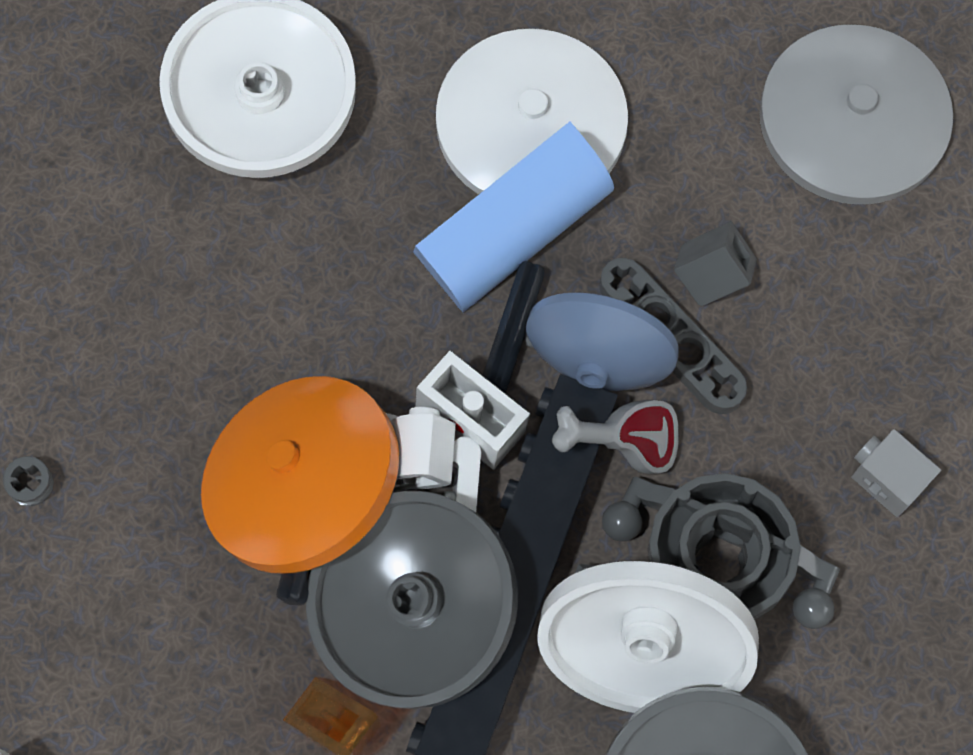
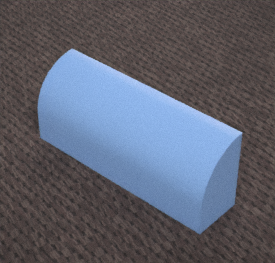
M569 121L415 246L413 253L464 313L517 270L522 262L528 261L614 190L613 181L599 156L571 121Z

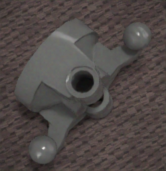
M722 473L697 477L680 488L673 489L650 483L639 477H633L622 501L611 504L603 513L602 526L606 534L613 540L624 542L633 539L641 531L643 521L642 515L638 510L640 504L658 510L647 548L649 562L673 565L701 575L703 574L697 570L698 565L696 564L695 556L701 548L710 543L713 535L737 547H741L742 549L738 555L740 564L739 574L727 580V583L715 582L724 586L740 599L750 611L754 620L776 607L794 581L796 573L815 582L813 588L803 590L794 599L793 612L797 621L806 628L819 629L828 625L834 616L835 608L830 593L840 569L820 559L800 545L796 522L780 497L756 480Z

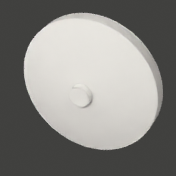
M217 0L192 15L175 33L164 54L161 65L160 94L172 131L182 145L197 159L214 169L231 175L250 178L274 177L294 172L309 165L325 154L339 139L349 122L355 103V69L351 52L340 31L324 14L301 0Z
M518 29L502 32L484 39L471 47L453 64L441 85L436 105L437 137L444 158L456 176L477 194L483 192L569 121L593 148L610 174L622 152L628 125V110L624 91L619 79L608 63L596 51L579 40L562 33L543 29Z
M623 561L601 564L579 571L564 579L550 592L544 602L537 635L539 650L545 663L565 685L599 704L631 713L637 712L658 697L687 688L716 687L741 692L751 681L757 667L758 628L753 616L743 602L724 586L710 578L681 567L656 562Z

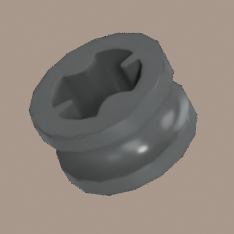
M24 456L15 459L8 465L3 475L4 489L15 502L23 506L31 507L41 504L49 497L53 490L54 480L52 473L36 457ZM24 471L29 475H33L37 471L41 472V476L35 477L40 485L34 491L27 487L20 492L16 491V487L22 485L17 478Z

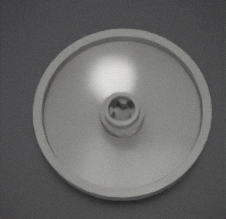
M837 25L807 34L790 45L780 55L770 70L760 100V124L764 140L772 157L781 169L797 184L818 196L832 201L847 204H874L889 201L910 192L933 172L945 153L951 138L953 108L949 90L939 70L915 45L892 32L865 25Z

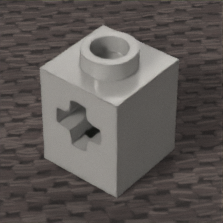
M893 429L883 441H880L874 435L857 453L854 459L861 465L851 478L898 518L939 474L941 469Z

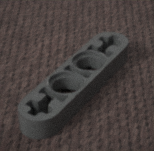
M617 258L608 262L601 274L599 283L600 293L603 296L632 304L634 296L626 288L620 287L617 290L612 288L614 274L621 278L630 275L632 277L630 288L638 298H640L643 291L648 292V295L638 301L636 307L643 310L649 307H658L664 310L669 318V323L666 327L674 335L677 344L693 343L702 352L703 358L696 365H684L677 359L673 371L675 376L711 412L721 415L737 410L747 390L746 380L742 373L638 263L627 258ZM713 362L716 366L713 367L710 375L721 385L727 381L733 384L734 387L730 393L733 399L730 400L725 395L720 396L718 399L714 397L712 392L715 384L707 374H705L700 382L695 377L702 374L709 363Z

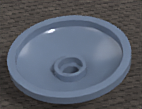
M563 293L547 297L539 301L532 308L526 324L527 336L538 355L562 375L576 379L580 384L589 388H601L606 391L645 388L667 378L674 371L678 359L679 347L671 331L661 321L641 308L603 295Z

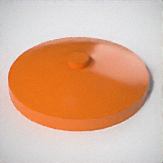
M326 376L304 377L282 383L265 391L245 405L231 419L217 438L209 454L201 487L202 509L208 528L220 545L235 558L249 567L264 572L280 574L302 572L322 566L336 559L355 546L371 530L391 498L399 468V447L394 427L383 409L367 392L357 385L339 378Z

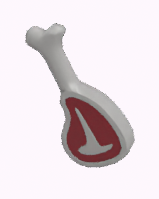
M641 400L625 404L613 412L605 423L582 422L576 418L568 406L561 407L557 413L559 428L553 435L552 443L559 452H568L578 442L605 444L607 448L621 451L632 468L640 473L659 474L667 472L673 466L679 444L678 421L673 407L664 401Z

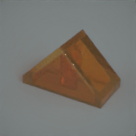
M316 677L283 719L329 755H360L381 727L378 715L372 710Z

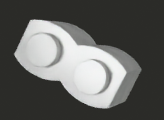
M414 407L409 410L408 415L399 417L386 413L394 427L399 447L398 475L392 493L403 492L408 489H430L450 485L456 423L441 417L439 410L429 407Z

